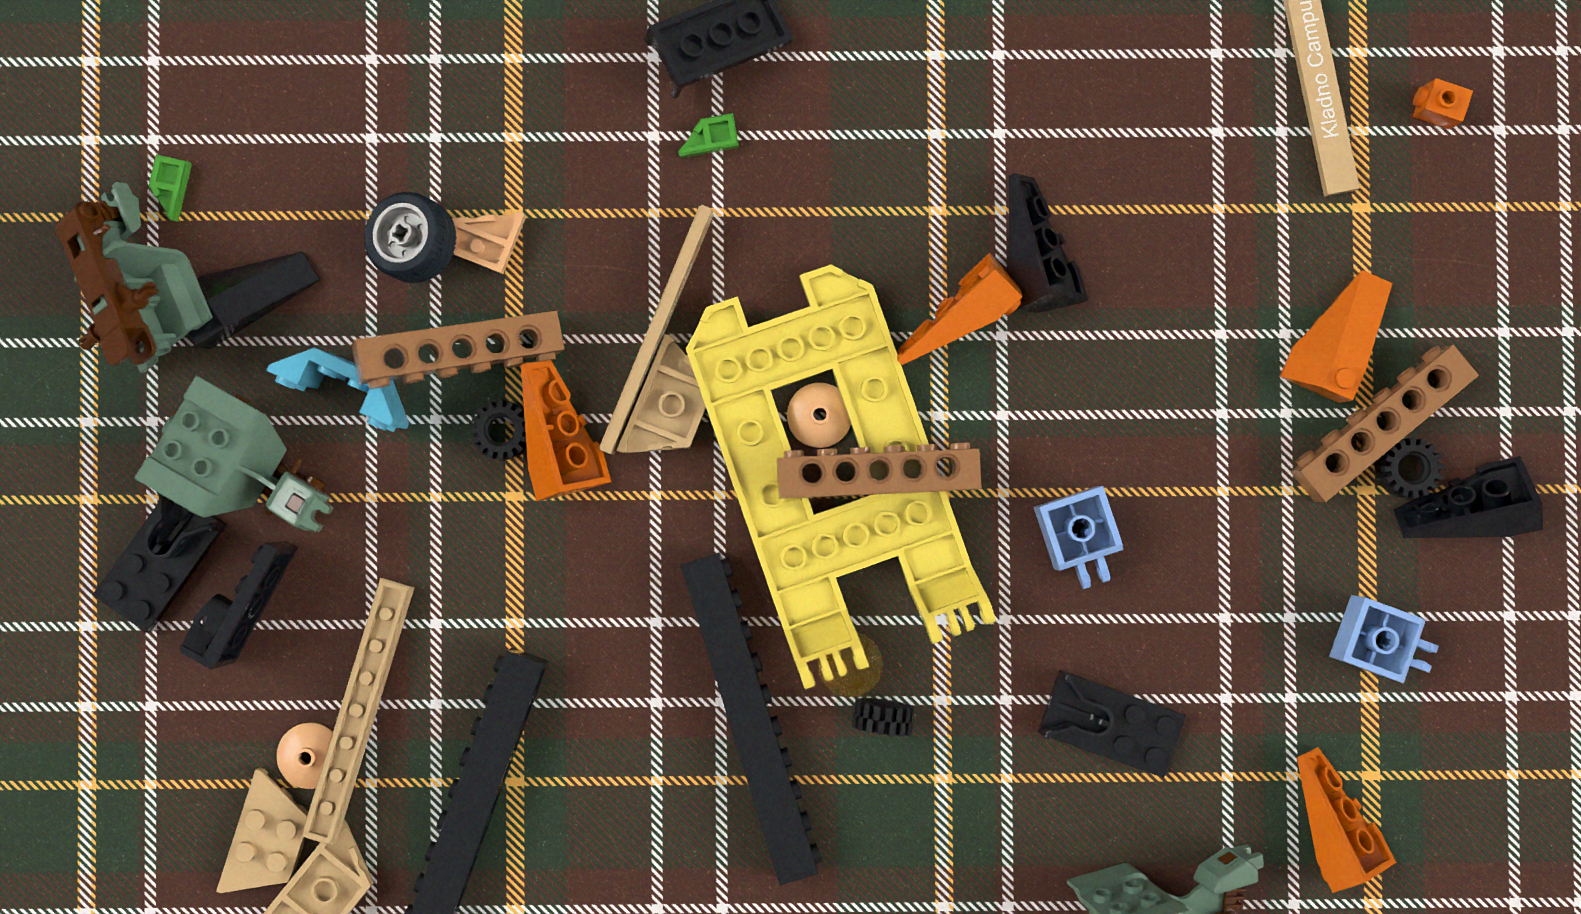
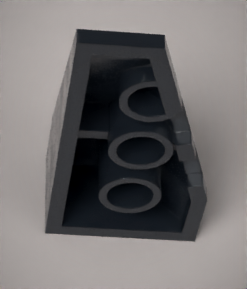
M1013 173L1009 176V275L1019 286L1023 296L1020 299L1021 303L1017 310L1040 313L1087 301L1088 298L1080 270L1075 260L1068 261L1061 247L1066 242L1061 233H1056L1048 220L1051 217V211L1035 179Z
M304 252L201 276L197 280L213 318L198 330H191L188 334L196 346L212 349L321 279Z
M1520 456L1486 463L1476 468L1475 474L1463 480L1456 478L1448 482L1449 487L1437 493L1420 496L1394 509V515L1403 538L1510 537L1543 530V503Z

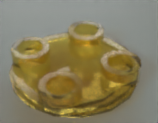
M856 632L869 667L862 670L856 668L851 647L839 650L840 657L844 661L848 673L840 677L832 654H828L826 658L834 680L827 682L822 674L819 658L817 660L820 678L824 685L835 695L845 697L861 696L872 690L880 680L883 669L882 655L876 643L865 634Z

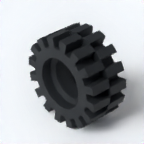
M504 400L490 401L485 403V407H480L477 410V416L472 418L471 422H474L473 427H470V433L474 437L472 441L473 444L478 446L477 449L481 453L486 454L487 457L499 460H510L515 456L523 454L522 451L527 449L523 407ZM501 417L511 420L515 429L513 437L505 443L496 442L490 434L491 424Z
M1416 438L1402 439L1381 456V461H1376L1375 467H1380V472H1375L1376 477L1383 480L1379 484L1382 488H1388L1387 492L1391 495H1398L1397 497L1417 498L1419 496H1426L1430 494L1429 490H1435L1438 487L1435 482L1442 481L1444 476L1439 474V470H1444V464L1438 463V459L1442 458L1441 453H1434L1436 447L1433 444H1426V440ZM1407 455L1415 457L1421 466L1420 474L1412 481L1403 479L1398 471L1400 460Z
M855 699L852 727L867 733H877L878 735L910 736L912 734L915 707L892 700Z

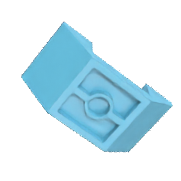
M312 348L269 364L267 368L268 372L277 375L275 379L277 383L301 391H305L306 387L318 389L324 374L346 381L348 377L350 378L347 383L348 385L368 392L359 412L369 417L367 420L368 424L392 432L396 428L407 429L409 425L393 380H389L390 386L369 389V384L359 385L355 363L318 348Z

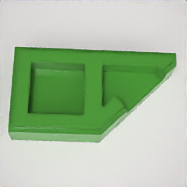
M733 113L700 119L686 143L678 151L679 157L685 158L739 148Z
M156 154L148 186L161 203L168 219L178 222L192 164L188 161Z

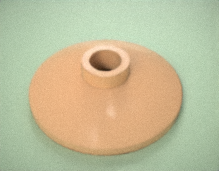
M808 384L794 394L788 405L787 421L793 435L807 446L814 448L832 446L847 434L851 426L839 389L831 384ZM818 408L826 412V418L822 421L816 420L813 416L814 411Z
M314 722L302 723L291 728L282 737L277 749V764L280 772L288 782L299 788H316L333 734L330 728ZM303 752H308L311 755L310 763L303 762L301 758Z

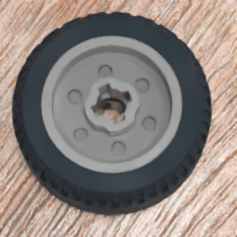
M401 192L383 199L382 202L378 203V206H375L374 211L372 210V214L369 215V220H367V225H365L364 244L369 259L382 273L403 282L419 283L434 278L449 264V261L452 259L451 256L454 255L456 245V228L451 216L440 204L419 193Z

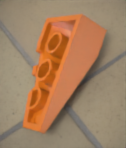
M990 252L959 282L961 287L956 296L944 298L938 305L939 308L934 314L935 319L932 322L929 319L922 322L897 350V361L901 365L997 321L1004 314L1008 316L1018 308L1021 303L1020 299L1023 297L1021 290Z
M1364 270L1360 271L1338 295L1335 302L1313 323L1308 332L1293 345L1279 377L1338 403L1353 401L1367 369L1393 283Z
M547 360L522 364L521 376L528 471L536 500L541 501L561 497L610 483L611 479L604 453L600 450L598 441L593 442L584 426L587 422L583 415L578 416L569 401L571 394L553 362Z
M1319 747L1298 756L1297 761L1316 860L1321 869V875L1328 883L1332 893L1366 883L1397 863L1379 828L1374 822L1370 824L1366 822L1358 811L1362 805L1356 797L1350 799L1342 789V778Z

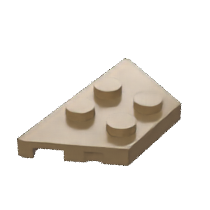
M665 334L618 445L617 452L634 453L688 449L692 445L706 411V406L689 357L674 342L670 335Z
M259 767L255 769L216 892L225 893L287 883L295 874L306 839L301 835L308 811L302 805L297 804L293 796L284 787L280 788L267 775L269 772L264 768Z
M345 819L337 844L331 846L320 842L263 914H350L374 884V881Z

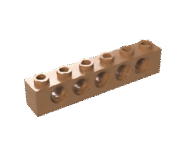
M557 311L355 339L352 344L359 385L369 384V389L390 386L389 380L402 378L405 384L420 382L424 380V375L437 373L438 378L453 377L458 375L457 370L470 368L471 373H480L491 370V365L503 363L504 368L518 367L524 364L523 360L536 358V362L556 360L555 355L565 350ZM524 333L532 338V348H525L520 344L519 334ZM487 338H493L499 342L501 346L500 353H492L487 349ZM454 343H461L466 346L468 350L467 358H459L453 353L452 346ZM419 349H430L435 355L434 363L423 362L418 355ZM386 353L398 355L401 359V367L397 369L388 367L384 362V355Z
M1437 345L1428 350L1421 357L1424 361L1416 368L1411 366L1396 377L1399 381L1391 389L1386 387L1376 393L1371 398L1374 402L1365 410L1360 408L1353 412L1346 419L1348 424L1340 431L1334 429L1321 439L1323 443L1321 447L1315 452L1312 450L1305 452L1295 461L1298 466L1290 471V473L1315 502H1327L1479 376L1454 345L1441 348ZM1430 372L1435 375L1437 380L1434 388L1429 385L1427 380ZM1404 393L1411 397L1409 409L1402 403ZM1380 413L1386 418V427L1383 430L1377 425V416ZM1354 434L1358 435L1361 439V447L1358 451L1351 445V439ZM1329 455H1332L1336 460V468L1333 472H1330L1326 467V459Z
M970 443L950 444V450H937V444L917 445V451L904 452V446L884 447V453H871L870 447L850 448L851 454L837 455V449L817 450V456H804V450L784 451V457L777 458L778 499L982 489L980 449H970ZM941 458L948 459L952 464L953 470L948 477L941 476L937 471V462ZM907 460H914L919 465L920 472L914 479L908 478L903 472V465ZM874 461L882 462L886 466L887 473L882 480H876L870 475L869 468ZM840 463H848L853 468L854 475L848 482L841 481L836 475V468ZM813 464L819 468L821 475L816 483H808L804 480L802 476L804 466Z

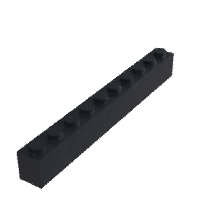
M720 552L683 563L680 566L779 885L818 874L817 863L822 862L817 842L811 844L807 831L812 830L807 810L801 812L797 800L802 798L801 790L797 779L791 780L787 768L792 766V761L787 747H780L777 736L783 733L777 715L772 717L770 715L767 704L773 703L771 693L767 684L761 685L758 672L763 671L758 652L751 653L748 641L753 639L748 620L742 622L738 609L743 608L738 589L732 590L728 577L733 576L728 557L722 558Z
M515 648L506 650L505 654H499L493 672L498 673L494 685H488L482 699V703L486 704L482 717H476L470 734L475 736L471 748H465L459 762V766L464 767L460 779L455 778L448 792V798H451L452 801L448 811L443 810L437 822L436 829L441 830L437 842L432 841L426 852L425 860L429 862L426 872H421L416 880L413 892L418 893L414 905H408L404 914L458 913L549 662L548 660Z

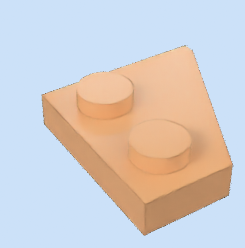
M516 212L510 215L452 218L456 228L455 236L457 237L454 255L504 274L526 215Z

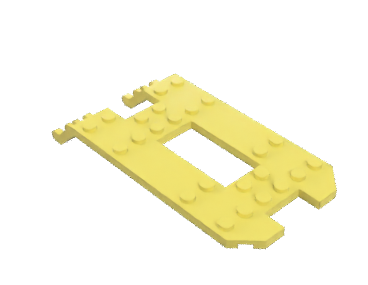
M828 265L799 276L810 307L751 327L747 325L738 296L706 307L686 348L805 690L814 687L815 684L812 672L809 671L806 663L808 661L819 658L822 666L821 671L827 682L834 680L826 658L828 654H832L840 677L848 673L845 663L840 657L839 650L851 647L856 668L862 670L869 667L836 579L842 575L897 556L910 594L924 622L932 644L943 639L940 627L934 618L940 614L945 613L950 632L954 636L961 634L953 611L955 609H958L966 631L974 630L973 619L966 605L971 603H977L984 624L988 625L996 622L991 603L971 565L946 491L874 494L815 515L808 498L778 499L777 458L784 457V451H791L771 390L832 370L859 447H870L871 453H884V447L904 446V452L917 451V445L929 444L902 366L897 361L898 355L873 285L862 279L859 280L833 265ZM907 460L903 465V472L908 478L914 479L920 472L919 465L914 460ZM874 461L870 465L869 472L874 479L882 480L886 476L887 469L882 462Z

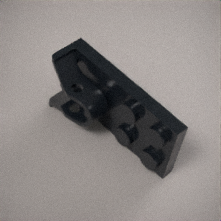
M714 0L650 25L644 42L647 46L654 47L674 84L671 94L675 99L679 97L682 88L790 45L794 37L774 0Z
M158 493L159 500L154 510L92 594L145 633L153 630L227 527V524L215 515L209 517L199 516Z
M288 541L265 543L264 546H259L252 556L251 563L254 565L248 576L244 575L235 588L237 596L234 601L221 594L212 597L194 616L193 623L182 645H180L179 651L211 670L236 663L298 547Z
M1059 669L1038 732L1045 738L1050 739L1051 737L1165 778L1186 715Z

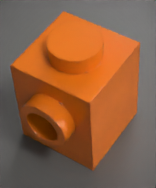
M1435 78L1417 90L1413 99V105L1416 106L1413 117L1450 130L1463 122L1473 90Z

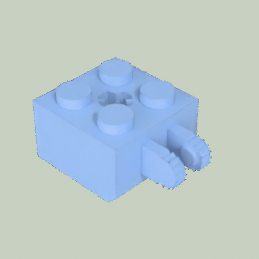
M1095 486L1033 507L1055 570L1061 571L1074 566L1082 588L1086 589L1091 587V580L1084 563L1094 560L1098 577L1102 582L1111 580L1104 556L1123 550V544L1103 486ZM1076 520L1077 523L1084 524V528L1080 530L1081 536L1077 537L1076 533L1072 532V527Z
M1351 595L1329 657L1404 683L1410 666L1430 673L1431 665L1423 660L1413 659L1416 647L1429 653H1437L1439 646L1420 639L1426 622L1425 619L1366 597ZM1376 636L1381 637L1379 643H1376Z

